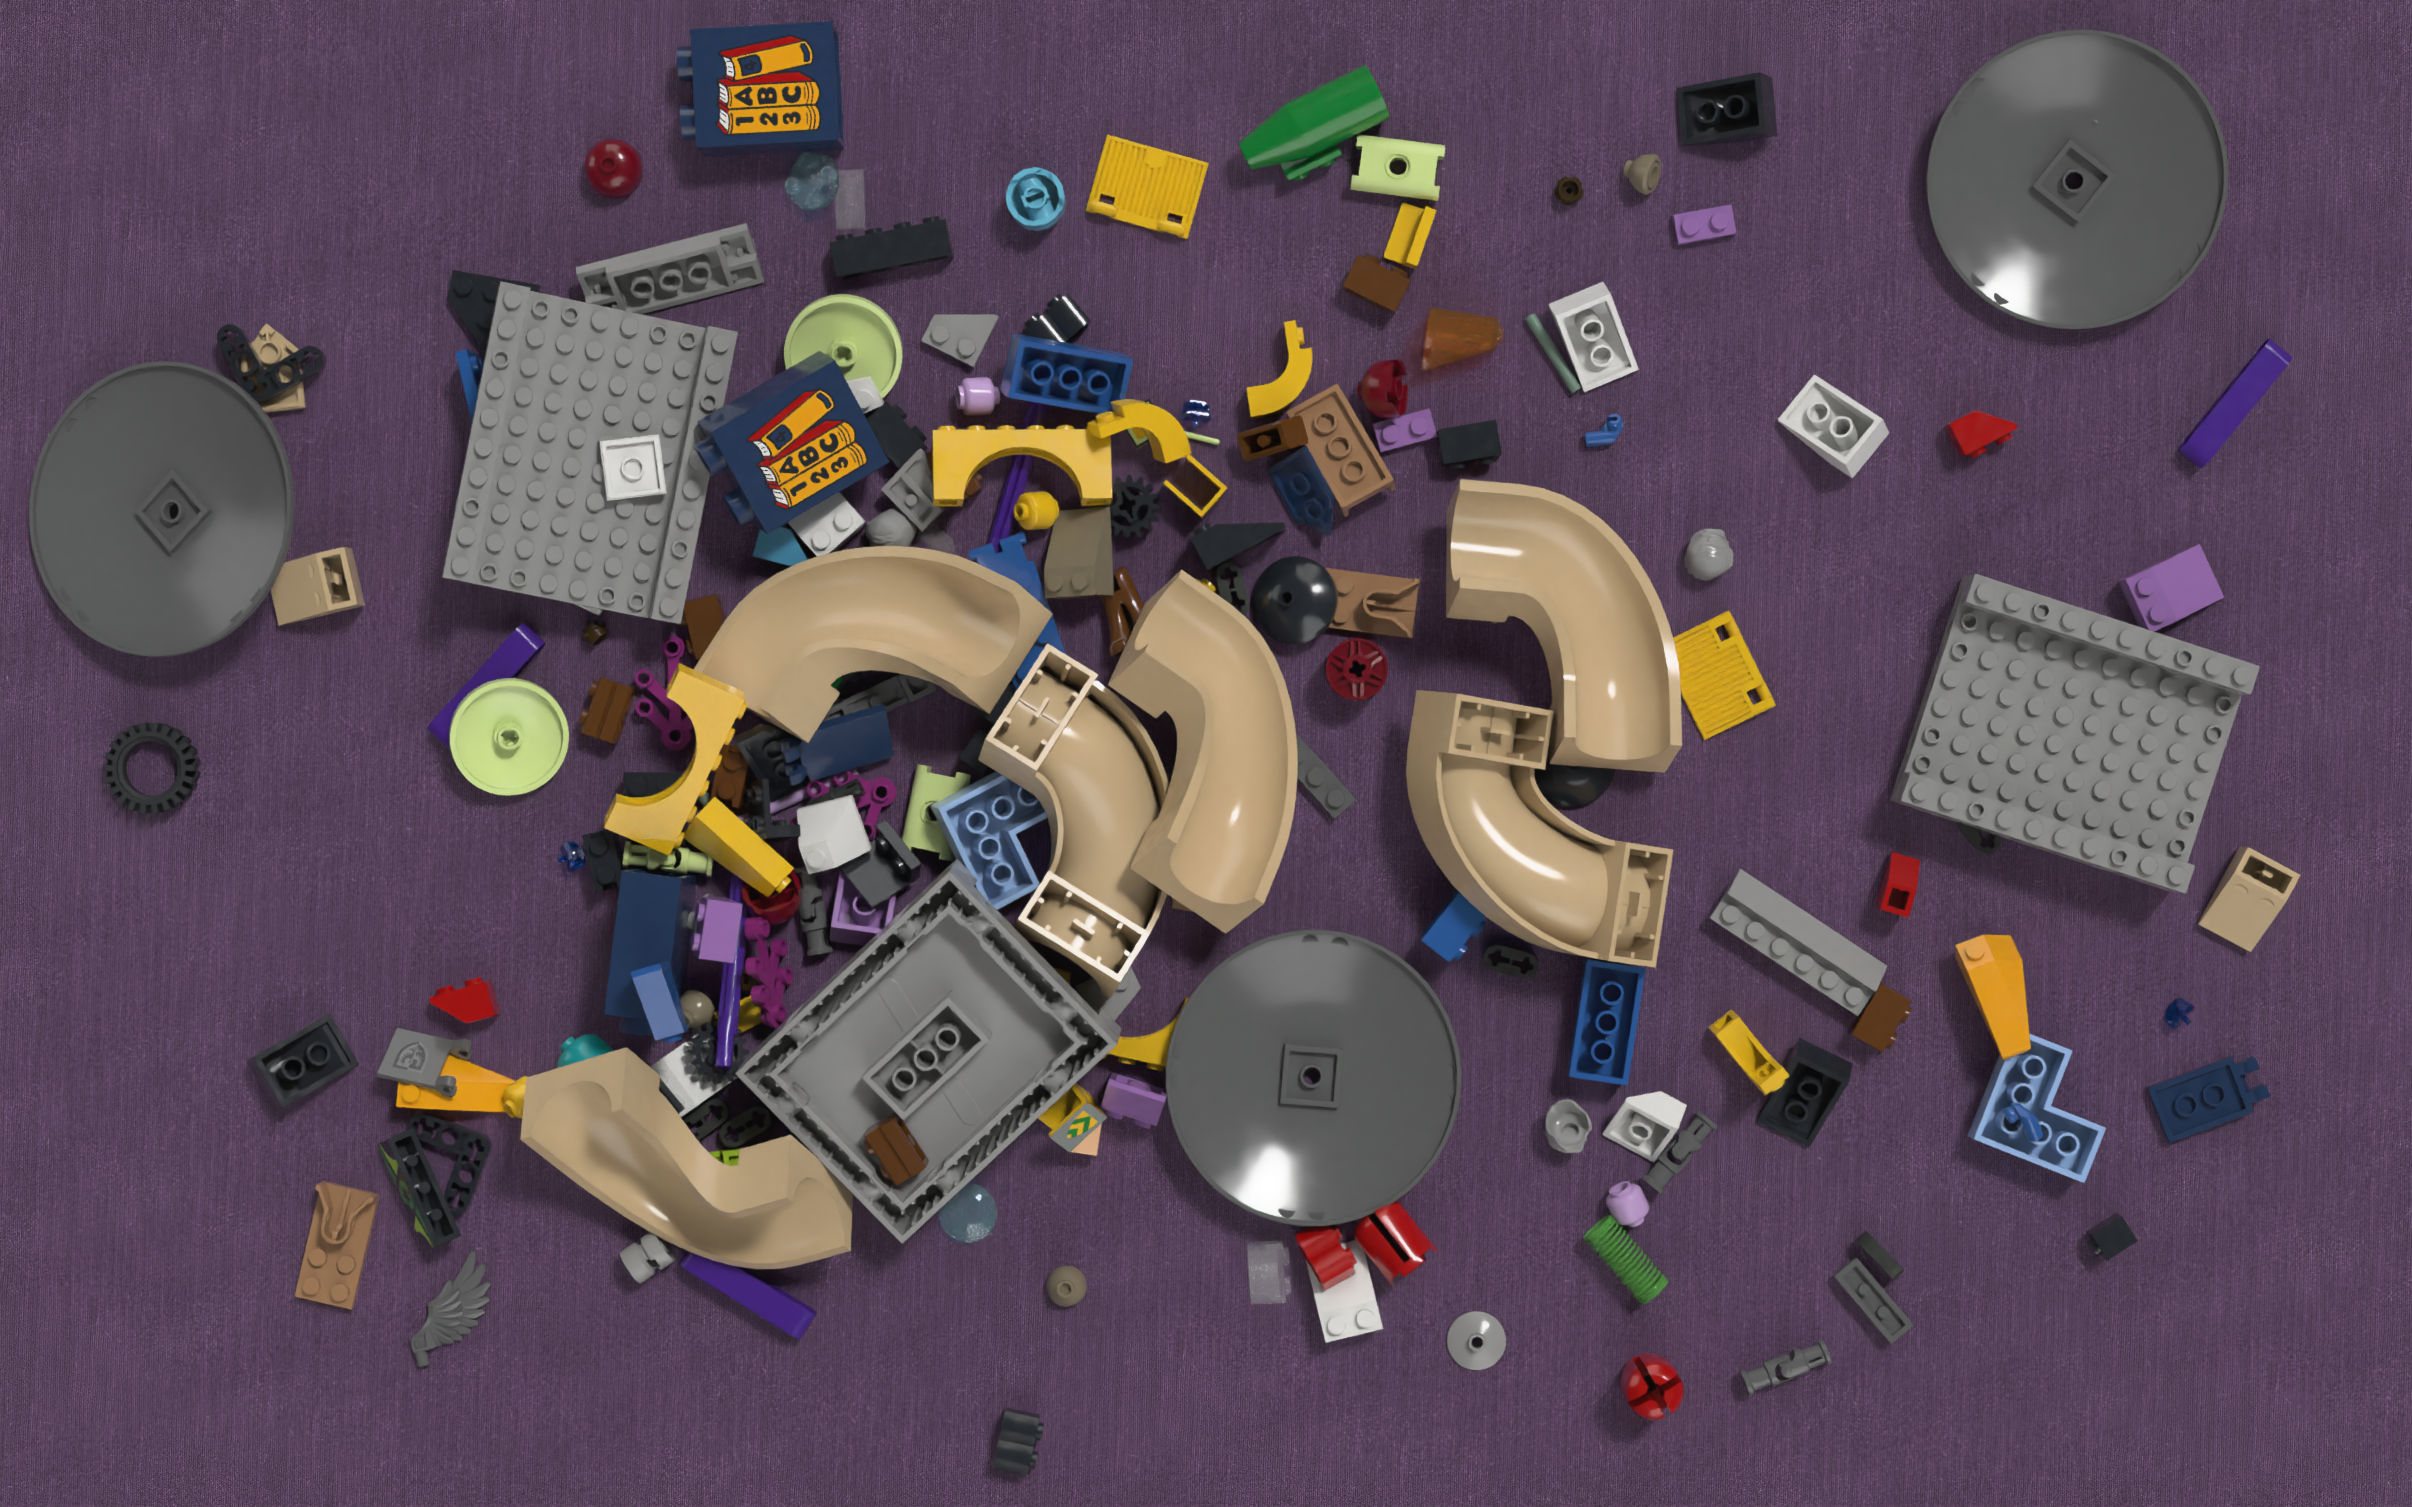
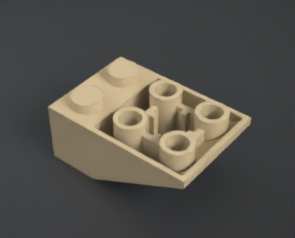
M347 547L319 552L285 562L275 584L271 588L279 626L365 606L353 551Z
M2239 846L2198 925L2251 952L2287 902L2301 875L2249 847Z

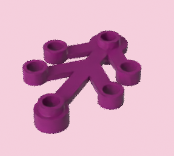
M676 636L666 638L661 646L663 655L668 658V684L678 663H680V658L686 653L685 642ZM675 642L678 645V650L672 654L668 651V645ZM646 669L639 670L635 675L636 683L641 687H646L669 709V721L655 710V705L650 699H641L637 702V713L641 716H647L662 731L661 739L665 747L674 751L684 749L691 740L690 729L693 727L691 719L687 716L682 720V707L666 697V689L654 679L651 671ZM646 672L650 679L648 683L643 684L639 678L642 673ZM643 702L650 704L651 708L648 713H643L640 709ZM674 730L679 731L681 734V738L677 742L671 739V733Z
M849 770L845 771L848 774V780L842 783L837 779L838 773L834 774V781L840 786L856 778L861 782L864 788L862 791L866 793L864 796L854 800L858 811L859 808L871 803L866 820L863 822V825H869L872 828V833L868 836V839H871L875 835V824L882 807L890 805L896 798L895 784L890 779L884 777L876 778L871 782L851 774ZM820 780L810 781L807 785V793L814 798L829 792V787L824 786ZM813 783L820 784L821 792L819 794L811 792L810 787ZM880 786L887 789V795L884 798H880L876 794V790ZM797 816L790 821V825L797 824Z
M762 917L747 918L744 927L745 936L749 941H756L759 957L747 958L745 969L748 975H752L761 984L760 986L752 987L751 1000L754 1004H758L761 1007L763 1024L771 1028H778L786 1018V1009L782 1004L785 985H789L793 981V972L790 967L778 968L779 958L787 955L788 945L785 939L772 940L769 959L765 937H768L770 933L769 922L763 920Z

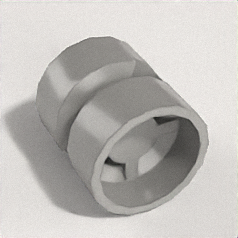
M651 1232L641 1237L640 1244L632 1243L620 1251L624 1265L640 1284L653 1276L656 1268L662 1270L676 1260L668 1242Z

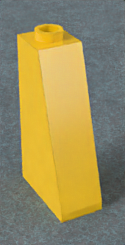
M716 797L695 816L685 831L684 839L766 897H769L775 890L781 893L792 881L788 876L794 867Z

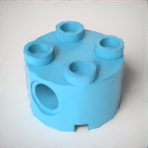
M1043 168L1023 169L1014 175L1006 192V202L1010 214L1016 223L1026 230L1039 231L1048 229L1056 224L1064 215L1066 198L1063 185L1056 175Z

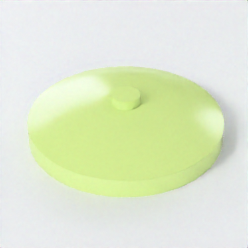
M848 294L826 296L806 306L792 322L784 346L786 370L812 354L821 351L836 361L845 380L871 376L882 398L894 386L899 376L903 359L901 337L890 316L875 303L865 298Z
M503 678L480 685L461 701L451 720L449 744L458 769L473 785L492 794L505 796L519 795L544 785L559 770L568 750L569 730L561 707L549 692L527 680Z

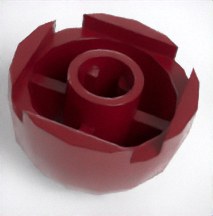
M607 139L599 141L590 148L585 157L584 173L587 182L595 192L606 198H622L630 195L643 179V162L641 156L632 145L623 140Z
M1388 359L1372 364L1364 373L1362 381L1358 383L1357 391L1359 398L1363 399L1365 407L1372 414L1380 418H1401L1400 414H1405L1409 390L1408 385L1403 386L1402 375H1407L1400 359Z
M794 871L788 876L792 881L781 893L775 890L769 897H766L748 883H746L745 887L743 884L742 896L744 905L752 917H762L763 920L769 922V925H776L790 920L797 913L802 901V892L799 878Z

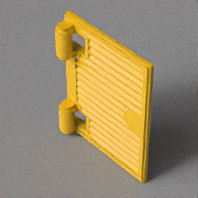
M1107 135L1086 211L1094 214H1103L1115 220L1188 239L1209 163ZM1101 194L1115 198L1113 205L1100 202ZM1169 213L1183 217L1181 224L1168 221Z
M1729 610L1673 637L1679 664L1681 694L1704 740L1776 706ZM1721 625H1724L1730 637L1724 641H1721L1715 629ZM1755 688L1761 701L1753 705L1747 691Z

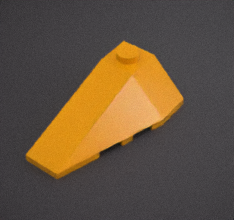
M1981 935L1955 945L1957 963L2002 1060L2031 1050L2023 960L2011 935Z
M449 1054L440 1076L449 1075L456 1078L455 1086H457V1091L453 1097L445 1096L434 1089L398 1082L396 1107L505 1112L503 1108V1093L515 1080Z

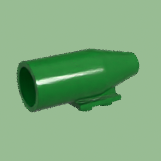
M1362 65L1285 103L1238 143V146L1250 170L1280 164L1285 177L1288 180L1294 179V181L1307 177L1310 174L1309 170L1319 165L1321 168L1335 163L1337 161L1336 157L1342 155L1337 144L1390 119V115L1373 76L1366 65Z

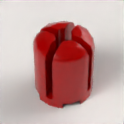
M1396 1201L1375 1210L1374 1213L1409 1256V1260L1406 1261L1369 1215L1358 1222L1354 1232L1355 1240L1392 1287L1395 1285L1392 1279L1399 1274L1404 1277L1413 1272L1426 1261L1423 1255L1431 1248L1434 1252L1438 1251L1404 1207Z
M1645 1352L1635 1355L1625 1363L1619 1385L1623 1397L1637 1415L1649 1420H1660L1665 1418L1661 1411L1662 1409L1667 1407L1671 1414H1673L1679 1408L1683 1400L1684 1385L1678 1372L1667 1358ZM1649 1374L1654 1381V1389H1648L1643 1378L1645 1375Z

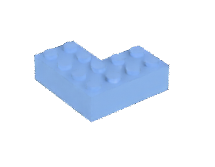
M996 771L931 805V809L955 858L977 879L974 887L996 910L1038 888L1040 885L1016 836L1017 833L1047 818L1043 806L1032 793Z
M2030 1034L2031 1050L2006 1060H2002L1999 1055L1968 1137L2085 1183L2106 1128L2051 1106L2072 1050ZM2011 1103H2020L2035 1115L2043 1132V1137L2037 1141H2030L2019 1119L2010 1123L2004 1115V1109L2010 1107Z

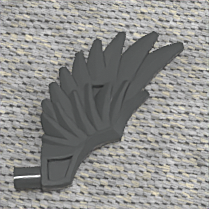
M470 1251L455 1281L453 1282L449 1279L441 1293L428 1303L427 1321L422 1329L411 1337V1348L413 1353H415L418 1367L430 1364L427 1350L441 1346L443 1343L451 1344L455 1340L461 1341L463 1338L461 1334L471 1333L472 1330L469 1327L479 1324V1320L474 1318L485 1313V1309L480 1307L489 1302L490 1297L482 1296L491 1286V1282L487 1281L478 1287L485 1273L486 1264L482 1263L474 1272L476 1263L475 1251Z

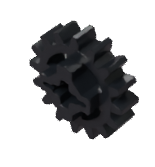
M1131 475L1127 476L1126 482L1116 477L1117 485L1112 486V499L1117 493L1119 497L1115 505L1097 507H1110L1111 530L1115 528V537L1119 538L1123 532L1127 540L1131 539L1132 533H1136L1139 538H1142L1141 530L1145 528L1151 532L1150 522H1159L1154 512H1159L1162 508L1160 505L1154 504V502L1158 501L1160 497L1158 493L1150 494L1154 487L1151 483L1144 487V479L1142 477L1137 482H1134ZM1128 489H1136L1144 495H1132ZM1125 496L1134 505L1132 507L1133 518L1124 510L1126 508ZM1148 509L1145 518L1140 521L1143 510ZM1124 519L1128 521L1130 526L1120 525L1114 520Z
M718 1020L713 1021L712 1025L709 1022L701 1024L702 1030L699 1028L694 1029L692 1033L695 1038L686 1040L691 1049L684 1051V1054L691 1056L692 1059L686 1065L695 1066L696 1068L692 1075L695 1077L703 1074L702 1082L707 1083L712 1079L714 1085L721 1084L722 1080L725 1083L733 1081L732 1075L737 1076L735 1073L744 1061L742 1059L743 1055L750 1053L749 1050L743 1049L742 1045L747 1042V1039H739L738 1035L741 1030L738 1029L737 1037L734 1040L732 1069H723L724 1071L722 1072L711 1070L716 1065L715 1054L717 1052L718 1039L710 1034L717 1032Z

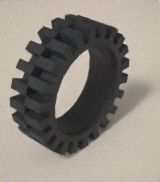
M139 723V725L128 727L125 732H120L117 735L118 739L110 743L109 747H111V750L106 752L104 759H108L107 765H103V772L107 771L108 776L104 779L105 783L110 784L112 788L109 790L111 795H116L118 797L116 801L121 805L128 806L127 809L144 814L172 811L171 809L183 805L182 802L192 796L190 792L196 790L198 784L195 781L196 778H200L201 771H197V765H201L200 758H196L195 755L198 752L196 747L190 744L192 740L188 736L181 734L182 731L178 728H172L171 725L161 723ZM147 741H158L168 746L173 751L178 764L175 782L164 793L155 796L139 792L131 784L126 771L127 761L131 752L138 745Z

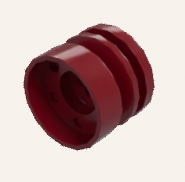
M1362 638L1347 639L1338 644L1328 656L1325 666L1326 680L1331 689L1340 697L1352 701L1365 700L1378 693L1385 684L1388 674L1387 659L1381 648L1372 641ZM1353 661H1357L1358 665L1364 664L1365 670L1361 672L1362 677L1357 678L1356 674L1349 673V669L1353 667Z

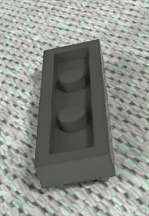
M1297 734V778L1330 815L1336 819L1357 799Z
M1856 1256L1833 1274L1835 1279L1890 1344H1893L1914 1326Z

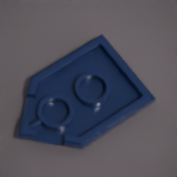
M1304 446L1266 471L1294 521L1301 525L1307 524L1318 529V532L1328 536L1331 533L1335 496L1308 447Z

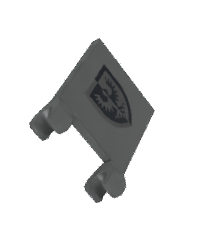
M397 1028L379 1067L377 1077L434 1089L445 1096L453 1097L457 1091V1086H455L456 1078L449 1075L440 1076L450 1053L462 1060H469L473 1054L471 1049L472 1042L467 1039L450 1040Z

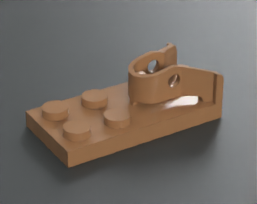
M1338 383L1286 411L1288 418L1300 415L1303 419L1308 436V444L1304 446L1308 447L1335 496L1344 517L1349 515L1351 507L1384 489L1396 490L1392 475Z
M1325 568L1332 576L1338 594L1337 610L1328 628L1413 638L1420 579Z
M322 1181L315 1187V1190L319 1193L295 1297L352 1310L355 1307L381 1194Z

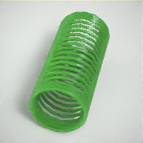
M1612 1215L1602 1218L1584 1235L1583 1240L1589 1246L1593 1245L1592 1250L1596 1249L1595 1254L1600 1253L1599 1258L1603 1257L1602 1262L1607 1261L1605 1265H1610L1609 1270L1613 1269L1612 1273H1617L1616 1278L1620 1277L1619 1281H1624L1623 1285H1627V1290L1631 1289L1630 1293H1634L1633 1297L1636 1298L1640 1305H1644L1652 1300L1668 1284L1669 1280L1664 1274H1660L1661 1271L1657 1270V1266H1653L1654 1263L1650 1262V1258H1646L1647 1255L1643 1254V1250H1639L1640 1247L1636 1246V1242L1629 1238V1234L1622 1230V1226H1619V1223L1616 1222Z

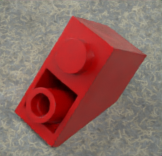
M1977 410L1944 426L1960 458L1968 454L1970 459L1986 452L1985 445L1995 441L1996 445H1999L2013 438L2011 432L2018 429L2014 422Z
M1891 852L1875 905L1876 909L1909 918L1917 891L1920 860Z
M481 977L464 981L465 987L454 990L453 985L436 989L437 995L429 997L431 1004L465 1023L501 1014L491 980L482 982Z

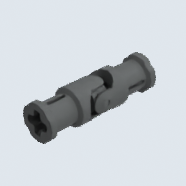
M806 867L795 868L792 871L799 878L802 892L799 914L802 932H806L809 948L807 956L832 952L833 950L828 944L826 933L828 922L823 904L822 889L818 888L816 873L808 874ZM816 916V919L813 920L810 917Z
M1699 1110L1696 1112L1697 1116L1686 1129H1681L1678 1133V1142L1677 1139L1671 1142L1658 1157L1659 1161L1648 1174L1642 1176L1660 1194H1663V1188L1674 1175H1679L1691 1160L1693 1153L1690 1154V1152L1699 1151L1703 1140L1712 1130H1717L1718 1128L1713 1121ZM1702 1124H1704V1126L1699 1130V1132L1696 1135H1694V1133L1699 1129V1127ZM1669 1150L1675 1158L1683 1162L1681 1165H1675L1669 1160Z
M1820 1339L1816 1345L1803 1350L1797 1348L1789 1354L1764 1361L1762 1366L1747 1372L1741 1370L1740 1373L1745 1387L1751 1396L1758 1389L1769 1385L1777 1386L1793 1379L1796 1375L1809 1373V1369L1825 1363L1828 1365L1833 1363L1824 1340ZM1776 1366L1781 1371L1782 1376L1776 1375Z

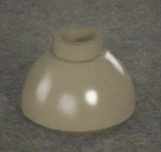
M1644 154L1637 157L1634 161L1628 160L1625 164L1623 175L1625 178H1629L1635 190L1648 195L1654 191L1661 174V160L1656 154Z
M688 990L680 997L688 1028L701 1029V1024L706 1022L712 1024L715 1020L714 1006L705 994L697 990Z
M1060 1266L1054 1269L1048 1276L1046 1290L1054 1303L1069 1307L1079 1303L1084 1298L1087 1291V1281L1084 1274L1076 1267Z

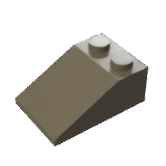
M1110 507L1059 511L1058 517L1054 522L1044 566L1045 598L1068 599L1114 595Z

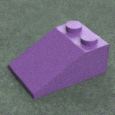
M2200 544L2118 581L2138 626L2151 631L2159 630L2224 598Z
M840 870L831 922L830 941L865 946L893 919L897 893L877 907L870 908Z
M722 896L702 897L701 903H697L695 909V921H698L697 932L692 933L690 940V950L693 951L694 957L734 963L743 904Z
M1112 1072L1101 1108L1106 1110L1105 1115L1122 1120L1124 1115L1133 1118V1124L1150 1129L1151 1124L1155 1126L1158 1124L1167 1097L1166 1089Z

